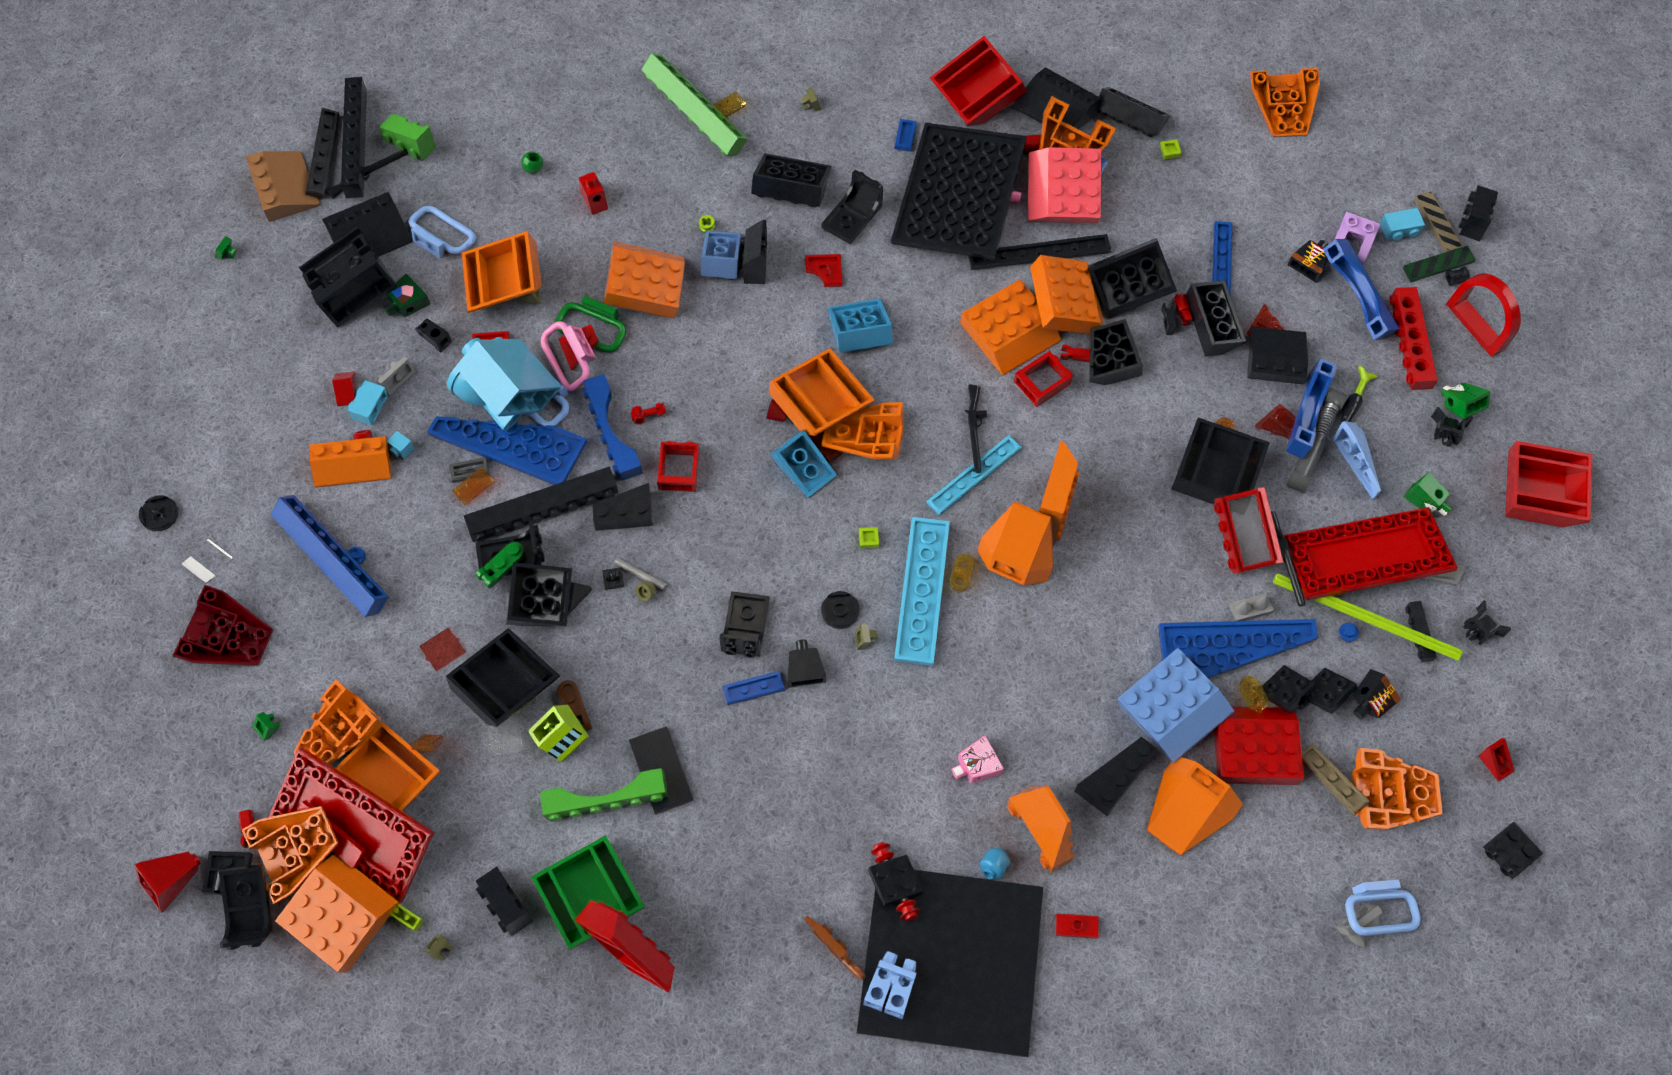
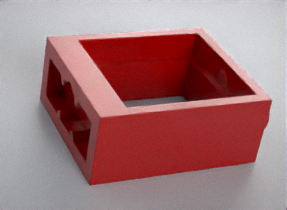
M1049 350L1017 371L1014 382L1030 401L1038 407L1070 386L1073 376L1071 371L1061 364L1060 359ZM1048 363L1062 379L1041 392L1027 375Z
M675 441L661 442L657 477L658 490L696 492L700 455L699 443L690 441L685 443ZM667 454L693 456L692 477L665 476Z

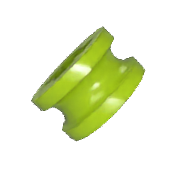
M710 215L702 216L699 219L700 230L706 232V230L713 231L715 228L714 218Z

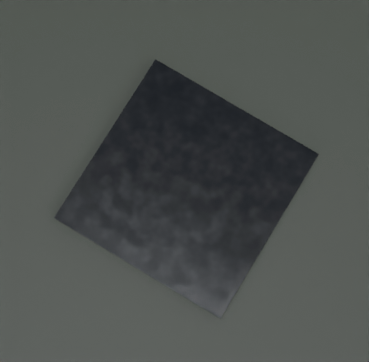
M914 870L922 886L923 894L910 898V900L916 901L913 907L914 909L918 908L920 912L917 914L918 917L909 922L900 919L903 913L896 910L900 902L884 907L875 888L864 971L866 978L863 980L857 1034L1028 1057L1043 887ZM887 951L898 955L895 965L903 968L905 959L916 961V977L903 1019L884 1013L891 990L888 991L882 1012L863 1005L879 961L883 960Z

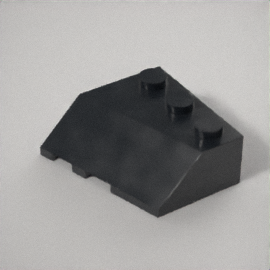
M761 220L747 228L745 237L742 236L744 251H741L743 266L740 267V277H744V284L766 283L767 220Z
M1126 319L1090 329L1089 382L1108 385L1142 376L1143 364Z

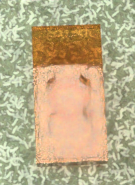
M480 467L453 489L452 492L465 506L493 484L494 481Z
M423 734L412 743V750L431 752L442 744L443 736Z

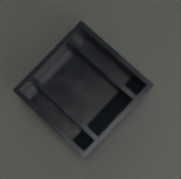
M1198 417L1171 490L1214 504V499L1254 490L1270 442ZM1252 495L1229 500L1230 510L1244 515Z
M509 628L446 675L450 689L487 725L498 727L560 677L553 668Z

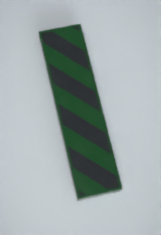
M1467 245L1406 264L1403 270L1410 282H1414L1450 269L1474 263L1476 259Z

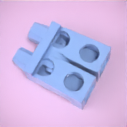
M887 951L883 960L879 961L863 1005L882 1012L888 991L891 990L884 1013L903 1019L916 977V961L905 959L903 968L895 965L898 955Z

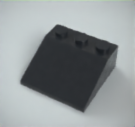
M1251 326L1247 378L1303 384L1307 379L1308 370L1306 332Z
M513 562L506 624L566 627L572 568Z

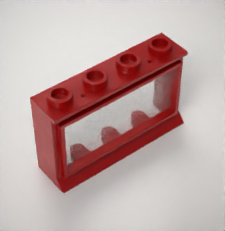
M1265 487L1214 499V510L1220 520L1218 527L1224 537L1223 547L1229 557L1227 561L1228 567L1232 570L1233 574L1283 562Z

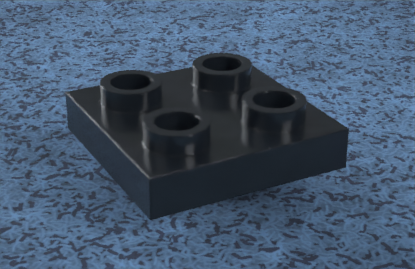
M1283 665L1258 689V693L1276 706L1291 713L1295 708L1302 710L1307 705L1309 695L1316 689V684Z
M1324 667L1311 680L1316 684V689L1309 695L1308 702L1333 714L1357 689V684Z
M209 851L202 893L222 895L219 871L221 869L251 866L253 854L251 852Z

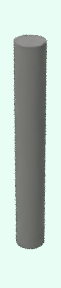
M616 558L614 562L616 566L622 567V569L644 581L651 582L655 587L663 591L667 587L666 583L622 559Z

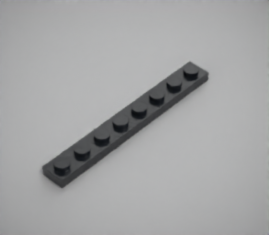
M1102 234L999 247L995 260L968 256L971 270L1032 263L1040 255L1071 258L1110 253L1111 246L1108 235Z

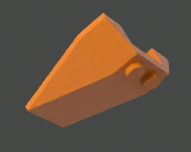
M886 402L857 411L824 431L822 447L871 459L899 458L904 433L903 402Z

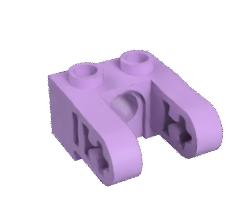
M1346 212L1335 239L1349 237L1360 241L1361 247L1357 257L1362 265H1364L1380 224Z

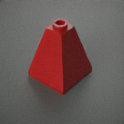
M188 851L138 862L135 864L139 883L162 913L199 870L198 865L201 862L195 853L191 855Z

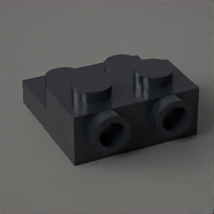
M1514 821L1483 846L1487 857L1495 860L1500 866L1501 872L1511 879L1518 876L1543 854Z

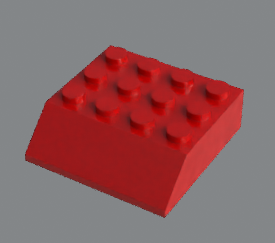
M985 36L929 77L967 126L986 123L1027 92L1022 80Z
M1516 441L1508 451L1505 517L1558 527L1589 523L1591 520L1592 454Z
M1231 706L1234 709V713L1214 729L1217 777L1227 784L1299 785L1304 779L1299 720L1294 710L1288 713L1280 707Z
M591 900L574 921L630 972L668 993L671 990L675 966L669 961L671 957L664 951H659L656 948L657 944L649 937L645 938L642 935L643 931L635 924L631 925L627 921L629 918L619 910L616 911L611 906L608 907L601 901L598 904Z

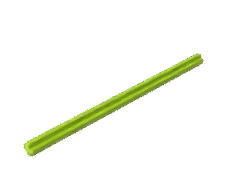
M1277 573L1273 583L1293 591L1290 578ZM1326 596L1312 599L1452 659L1459 660L1462 656L1463 650L1337 597Z

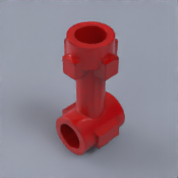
M655 403L656 407L642 410L641 406L633 407L630 413L632 421L635 424H642L645 422V417L658 414L659 417L663 416V414H666L664 403Z

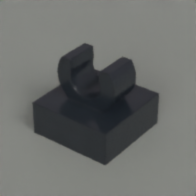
M622 567L602 570L605 590L625 587Z

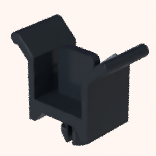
M1437 407L1431 415V418L1437 423L1434 431V440L1443 438L1442 444L1445 446L1447 443V447L1451 446L1452 443L1458 445L1463 437L1464 427H1468L1473 416L1463 419L1458 427V420L1448 417L1444 418L1445 414Z
M1485 600L1476 608L1478 613L1466 620L1463 626L1464 629H1470L1467 631L1466 637L1472 635L1469 638L1470 641L1478 638L1479 645H1482L1494 635L1505 637L1511 630L1508 626L1500 625L1490 633L1497 626L1489 615H1485L1478 620L1486 611Z

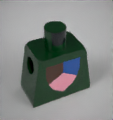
M405 274L396 282L397 287L386 294L390 303L384 306L383 309L388 316L399 311L403 317H407L430 305L426 293Z

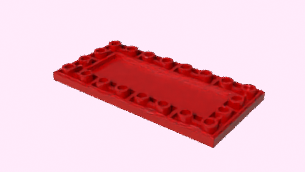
M1429 507L1284 535L1305 600L1455 572L1458 568Z
M303 747L298 748L269 817L296 812L301 802L305 800L314 807L322 806L327 818L366 850L356 868L402 903L435 832ZM331 852L327 857H331L335 853Z

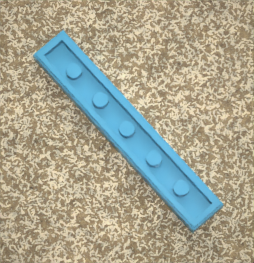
M1008 435L981 457L982 472H973V463L927 500L926 503L940 516L1018 453L1022 447Z

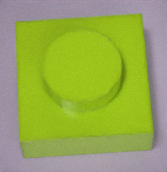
M1177 139L1160 142V149L1164 160L1181 157L1182 153Z
M878 527L859 528L860 549L879 548Z

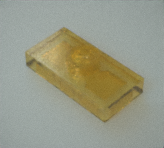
M734 92L716 102L713 106L725 117H728L744 108L746 102L737 92Z

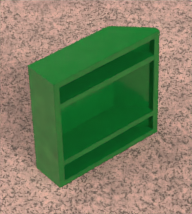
M606 835L531 876L569 951L593 938L574 921L591 900L598 904L601 901L608 907L611 906L616 911H621L627 917L645 908Z

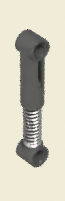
M1332 388L1329 389L1323 402L1324 408L1316 423V436L1313 446L1303 459L1299 458L1287 486L1303 493L1306 492L1313 472L1326 446L1327 436L1337 413L1341 411L1348 395Z

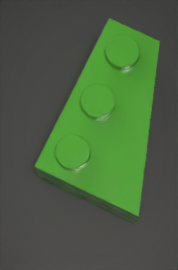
M392 114L379 127L382 134L381 137L387 143L395 144L399 150L407 149L409 155L414 159L418 158L423 161L436 148L430 126L425 125L422 127L419 126V122L414 121L410 123L407 118Z

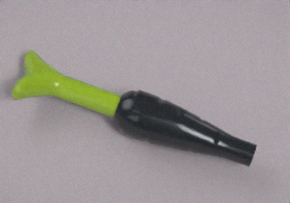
M1358 366L1361 380L1355 393L1349 395L1345 403L1338 428L1342 422H1350L1363 402L1361 395L1367 383L1372 379L1378 378L1377 375L1368 373L1362 366Z

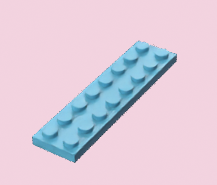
M912 517L894 657L896 662L929 666L934 664L950 521Z

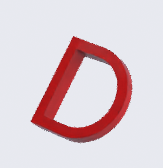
M1481 273L1466 280L1446 303L1491 357L1506 350L1520 329L1521 313L1518 302L1511 289L1494 275ZM1475 286H1482L1491 290L1503 305L1505 325L1499 336L1467 300Z

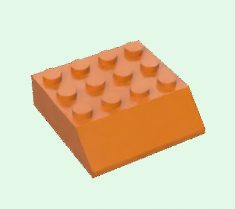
M528 231L462 252L468 313L536 292L542 286L537 242Z
M613 241L603 303L675 318L679 308L685 265L684 257Z
M1040 255L1030 266L1043 329L1090 334L1091 328L1104 325L1096 285L1090 273L1088 263L1086 261Z
M1021 279L961 313L960 324L1002 376L1061 341L1058 330L1043 329L1037 298Z
M831 348L770 381L769 394L800 431L804 430L808 435L816 436L874 402L873 397Z
M1061 440L1039 511L1051 517L1053 546L1056 540L1060 541L1080 471L1076 470L1078 462L1066 443Z
M382 721L335 768L402 812L440 773V770Z
M334 854L312 871L275 922L334 970L347 973L400 902L356 867H350Z

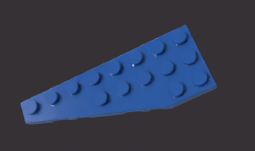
M436 416L427 431L428 435L487 457L490 460L553 485L567 480L587 444L586 438L553 425H546L544 427L537 426L536 424L518 425L515 423L512 428L503 431L496 421L480 422L476 419L467 421L459 420V418Z
M1315 619L1159 623L1158 625L1162 661L1179 648L1208 679L1310 643L1318 638Z

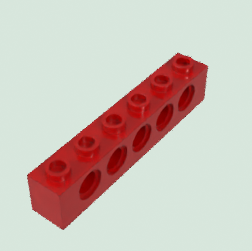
M1417 287L1395 288L1392 295H1390L1389 303L1393 306L1392 316L1399 328L1396 331V335L1400 337L1399 350L1403 352L1402 364L1407 370L1406 383L1410 384L1411 390L1433 389L1438 380Z

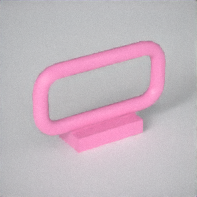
M562 321L553 323L542 334L541 346L559 382L567 391H575L584 384V380L589 378L590 369L587 361H593L596 356L581 328L572 325L568 326ZM558 329H562L582 368L581 377L572 384L567 382L548 344V338Z

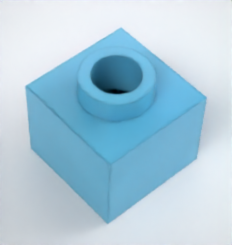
M398 431L387 441L390 447L389 451L395 457L400 456L405 460L414 450L411 440Z

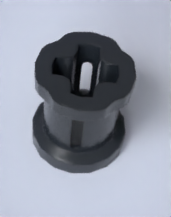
M1463 266L1458 270H1447L1445 278L1449 286H1452L1457 282H1465L1470 278L1467 267Z

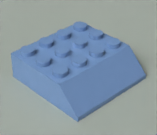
M1179 648L1117 699L1123 711L1173 764L1234 713V709L1221 691Z

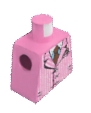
M983 736L959 753L958 761L960 765L951 770L956 779L967 775L972 784L1000 776L1004 768L986 736Z

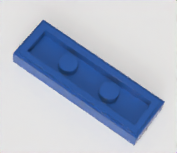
M777 671L723 685L727 705H732L785 691L781 672Z

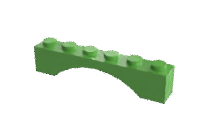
M662 768L643 771L627 786L602 796H581L570 793L561 787L540 791L543 816L552 822L560 821L562 817L566 816L571 818L580 817L582 813L587 812L597 814L601 813L603 809L608 808L618 810L623 808L624 805L629 804L631 806H638L643 804L644 801L659 802L663 798L668 797L665 773Z

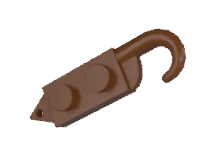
M807 915L804 920L812 929V933L854 976L864 980L866 978L865 973L847 956L845 944L839 939L836 941L831 936L832 931L825 924L816 923Z

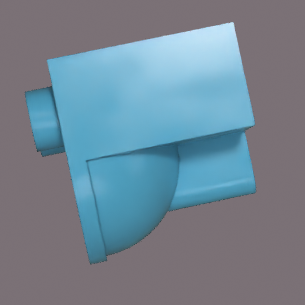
M501 337L493 340H481L480 338L470 340L462 349L464 357L453 369L447 380V388L454 396H457L466 403L483 406L503 431L512 428L523 414L539 413L561 388L559 383L521 339H502Z

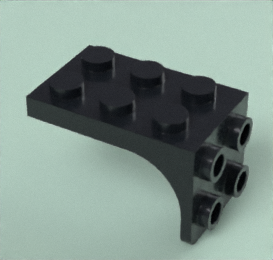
M854 170L847 193L822 222L821 228L851 245L882 207L883 186L881 183L869 178L863 172Z
M530 520V528L522 534L476 542L479 569L484 567L504 547L512 542L520 543L525 550V556L519 563L542 565V562H545V557L541 547L543 543L538 525H534L533 520ZM512 570L508 572L505 576L511 575ZM491 571L488 575L493 576L494 573Z
M731 591L724 633L720 634L719 638L721 652L727 655L743 654L748 658L760 657L770 596Z
M264 865L221 869L219 871V879L225 913V933L220 942V948L234 950L243 945H248V947L260 946L272 931Z

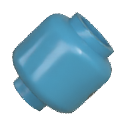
M1001 848L989 849L980 861L983 875L988 879H1001L1010 867L1009 855Z

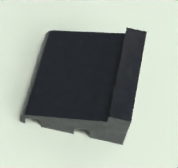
M358 226L299 267L307 286L312 290L311 294L316 304L337 328L397 287L394 279L388 273Z

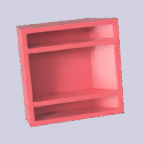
M1045 148L1028 154V222H1099L1101 218V149Z

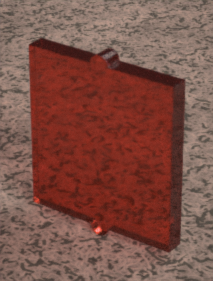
M446 628L419 646L426 656V661L431 663L436 672L466 653L459 643V638H456L449 628Z

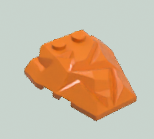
M337 679L322 695L320 701L323 704L318 713H313L311 718L314 719V722L310 729H305L293 752L294 754H296L298 748L303 747L331 765L364 740L380 722L381 717L363 699Z
M1358 749L1355 759L1356 768L1352 770L1351 777L1352 784L1370 801L1369 805L1355 814L1360 817V821L1365 829L1388 830L1443 814L1438 774L1417 765L1410 766L1405 764L1403 759L1398 757L1395 759L1385 755V752L1382 750Z

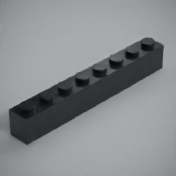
M362 77L345 78L341 187L346 199L364 197L367 90Z
M609 466L463 516L472 541L482 542L494 535L501 536L508 530L521 529L524 525L529 524L530 520H533L534 524L539 523L544 518L557 517L561 512L567 510L575 511L579 506L585 504L592 505L597 500L613 497L615 494H618V488Z

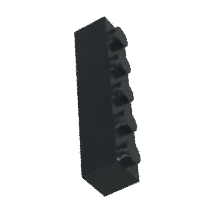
M1409 602L1405 607L1406 614L1409 615V625L1412 626L1413 630L1431 637L1422 602ZM1414 643L1415 647L1418 648V658L1421 659V662H1430L1437 658L1435 651Z

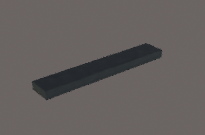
M323 107L321 109L305 195L320 199L324 197L339 112Z

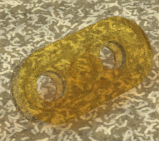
M968 554L958 555L954 562L950 586L958 592L965 591L970 583L974 560ZM965 563L967 567L963 568L960 564ZM961 580L963 584L958 585L956 581Z
M1253 676L1244 677L1240 682L1239 689L1247 706L1256 712L1264 710L1268 704V697L1260 681Z

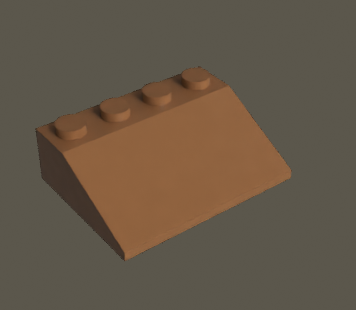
M261 151L245 156L263 211L269 222L320 206L318 198L305 195L309 172L301 151Z

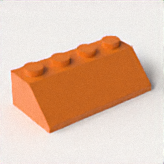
M386 436L310 444V466L315 488L391 479V455Z

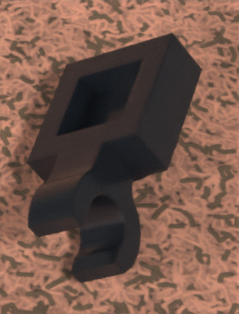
M1163 303L1161 308L1164 315L1163 321L1166 335H1173L1175 329L1178 328V319L1174 317L1175 303H1172L1171 309H1167L1165 303Z

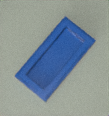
M900 119L894 149L912 151L917 121Z

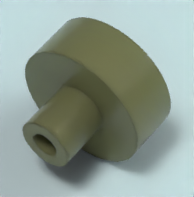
M649 581L637 584L635 591L641 601L646 602L655 597L656 587Z

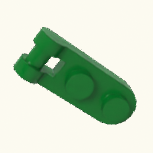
M518 542L509 543L484 567L478 569L475 576L479 580H483L484 585L489 589L492 588L512 570L513 562L519 563L524 558L525 550L523 546ZM491 571L494 573L493 576H489L488 574Z

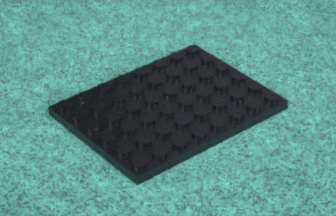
M925 122L892 234L891 244L995 260L1027 136Z

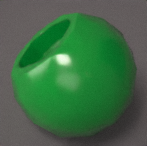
M527 152L521 159L522 168L528 173H537L543 167V159L536 152Z

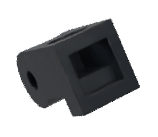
M425 319L415 328L416 332L432 344L440 353L452 343L448 332L429 319Z

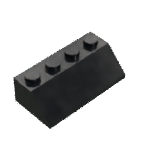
M1111 87L1102 88L1100 92L1098 113L1105 116L1109 114L1113 116V120L1119 123L1124 121L1128 123V127L1134 130L1139 128L1144 131L1143 134L1149 137L1159 135L1170 117L1169 114Z
M1225 280L1191 284L1185 295L1205 357L1223 355L1243 345L1246 339Z

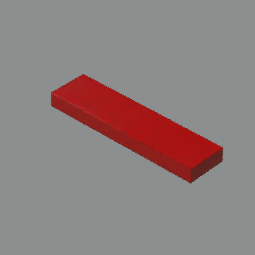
M305 800L301 802L297 811L315 807ZM329 820L339 843L332 852L350 867H357L366 850Z

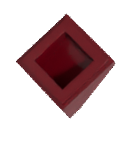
M772 399L766 419L785 422L786 413Z

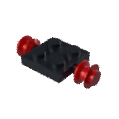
M880 842L871 851L872 855H877L875 863L878 864L868 868L870 877L883 906L886 907L900 902L896 909L898 912L903 913L900 919L907 922L912 921L918 917L917 914L920 910L918 908L914 909L913 906L916 904V901L910 900V898L922 895V886L908 856L904 855L892 859L894 852L888 851L890 844Z

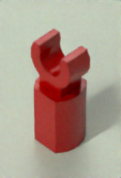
M1175 295L1173 301L1176 304L1178 315L1181 316L1183 326L1190 325L1189 320H1192L1186 295Z
M1062 345L1061 351H1066L1067 353H1061L1060 359L1068 360L1072 358L1076 361L1090 362V349L1071 348L1069 345Z
M248 809L239 812L241 834H243L242 829L254 823L253 810ZM243 834L240 843L244 848H247V841Z

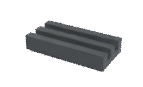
M487 457L449 464L452 483L490 476ZM478 464H484V466H479V467H474V468H473V467H469V468H465L464 470L454 471V469H458V468H463V467H468V466H473V465H478Z

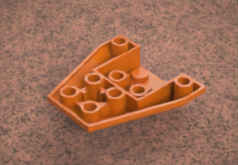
M1318 68L1301 69L1298 74L1268 75V70L1251 71V89L1272 136L1307 135L1320 86Z
M1014 501L981 538L977 551L987 569L1021 585L1048 582L1054 567L1051 517Z
M1181 757L1174 764L1170 762L1163 772L1146 831L1181 856L1231 822L1243 806V803L1230 785L1198 762Z
M322 806L259 819L242 829L249 848L258 849L271 879L266 888L273 904H277L292 895L309 877L312 871L339 844Z

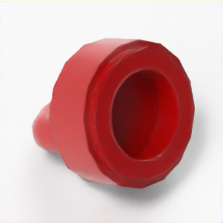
M362 430L353 434L354 440L373 438L371 430Z

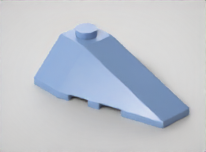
M1344 421L1332 440L1374 500L1381 492L1365 434L1356 423Z

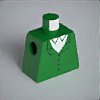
M1461 383L1453 388L1445 386L1442 389L1441 394L1445 396V408L1463 419L1489 408L1491 393L1489 390L1467 383Z
M1429 472L1417 480L1403 496L1420 509L1429 507L1431 513L1437 510L1445 516L1452 509L1445 502L1449 492Z

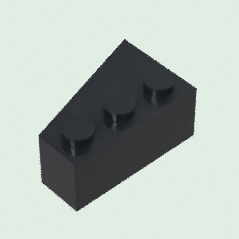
M1478 185L1475 191L1470 192L1467 201H1470V204H1466L1463 214L1466 216L1465 218L1462 217L1458 226L1461 228L1459 235L1480 242L1491 223L1490 215L1494 212L1493 206L1496 204L1497 191Z
M649 483L592 504L593 522L596 531L653 526Z
M497 866L476 880L479 886L476 888V891L482 899L487 898L490 903L487 905V908L493 916L498 915L501 920L498 922V925L504 933L508 931L512 936L533 922Z

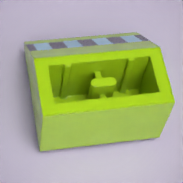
M568 705L553 706L528 730L537 746L560 762L564 761L589 737Z

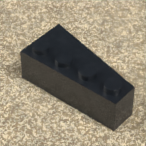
M1140 737L1077 784L1074 792L1108 816L1155 756L1158 749L1143 737Z

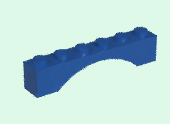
M1335 239L1323 248L1331 265L1346 279L1360 301L1365 316V324L1373 339H1386L1398 331L1399 328L1348 239Z
M1319 358L1312 368L1286 452L1303 459L1312 448L1316 436L1318 414L1333 380L1337 365Z
M605 374L584 380L585 388L582 389L585 399L589 398L590 400L588 407L591 415L595 414L596 416L594 422L597 430L601 429L603 433L600 434L603 445L607 444L609 448L606 450L609 460L614 461L615 465H612L615 476L619 475L621 481L643 474L636 451L621 442L608 424L607 413L612 395Z

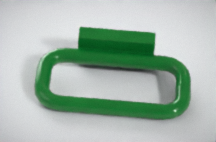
M587 296L583 297L582 305L570 302L562 307L555 322H563L568 311L574 309L618 327L619 333L612 345H605L599 342L595 346L596 349L610 353L616 351L622 344L627 331L624 323L618 320L619 313L616 308ZM562 329L557 330L559 333L564 335Z

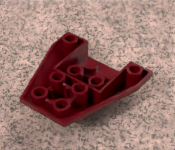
M204 585L197 600L194 614L172 656L197 664L258 666L274 629L224 591Z

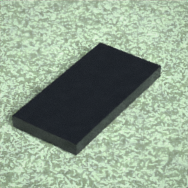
M667 726L629 739L640 773L662 768L665 773L668 797L663 798L659 802H651L655 815L694 801Z

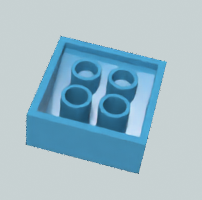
M880 298L828 307L839 353H849L853 350H866L871 347H884L888 344H893L892 324Z

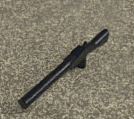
M400 150L366 166L364 176H368L364 178V181L370 177L369 174L408 155V150ZM341 183L325 190L332 198H335L343 191Z
M970 384L968 385L970 406L969 410H965V412L968 414L974 463L973 472L980 473L982 472L977 427L981 426L982 418H987V411H976L981 387ZM976 418H980L981 423L977 425Z
M1271 511L1283 562L1285 563L1298 607H1303L1306 605L1292 562L1289 546L1281 531L1276 512Z

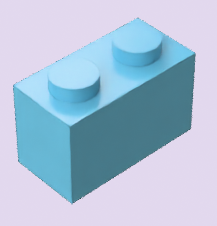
M1418 208L1384 214L1380 222L1387 241H1398L1403 237L1409 236L1411 238L1417 237L1425 226Z
M365 380L362 386L358 388L354 401H351L348 406L351 418L372 426L389 396L386 388Z

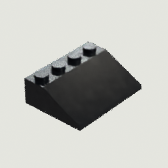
M1045 67L1025 87L1027 92L1016 99L1012 105L1013 108L1042 124L1044 110L1051 96L1069 104L1062 121L1079 129L1097 115L1100 97Z
M764 153L753 174L751 194L758 197H770L777 201L786 200L793 204L801 203L807 204L810 207H820L832 166Z
M389 192L322 219L333 243L358 226L378 257L413 242Z
M1157 238L1089 265L1090 273L1108 318L1177 291Z

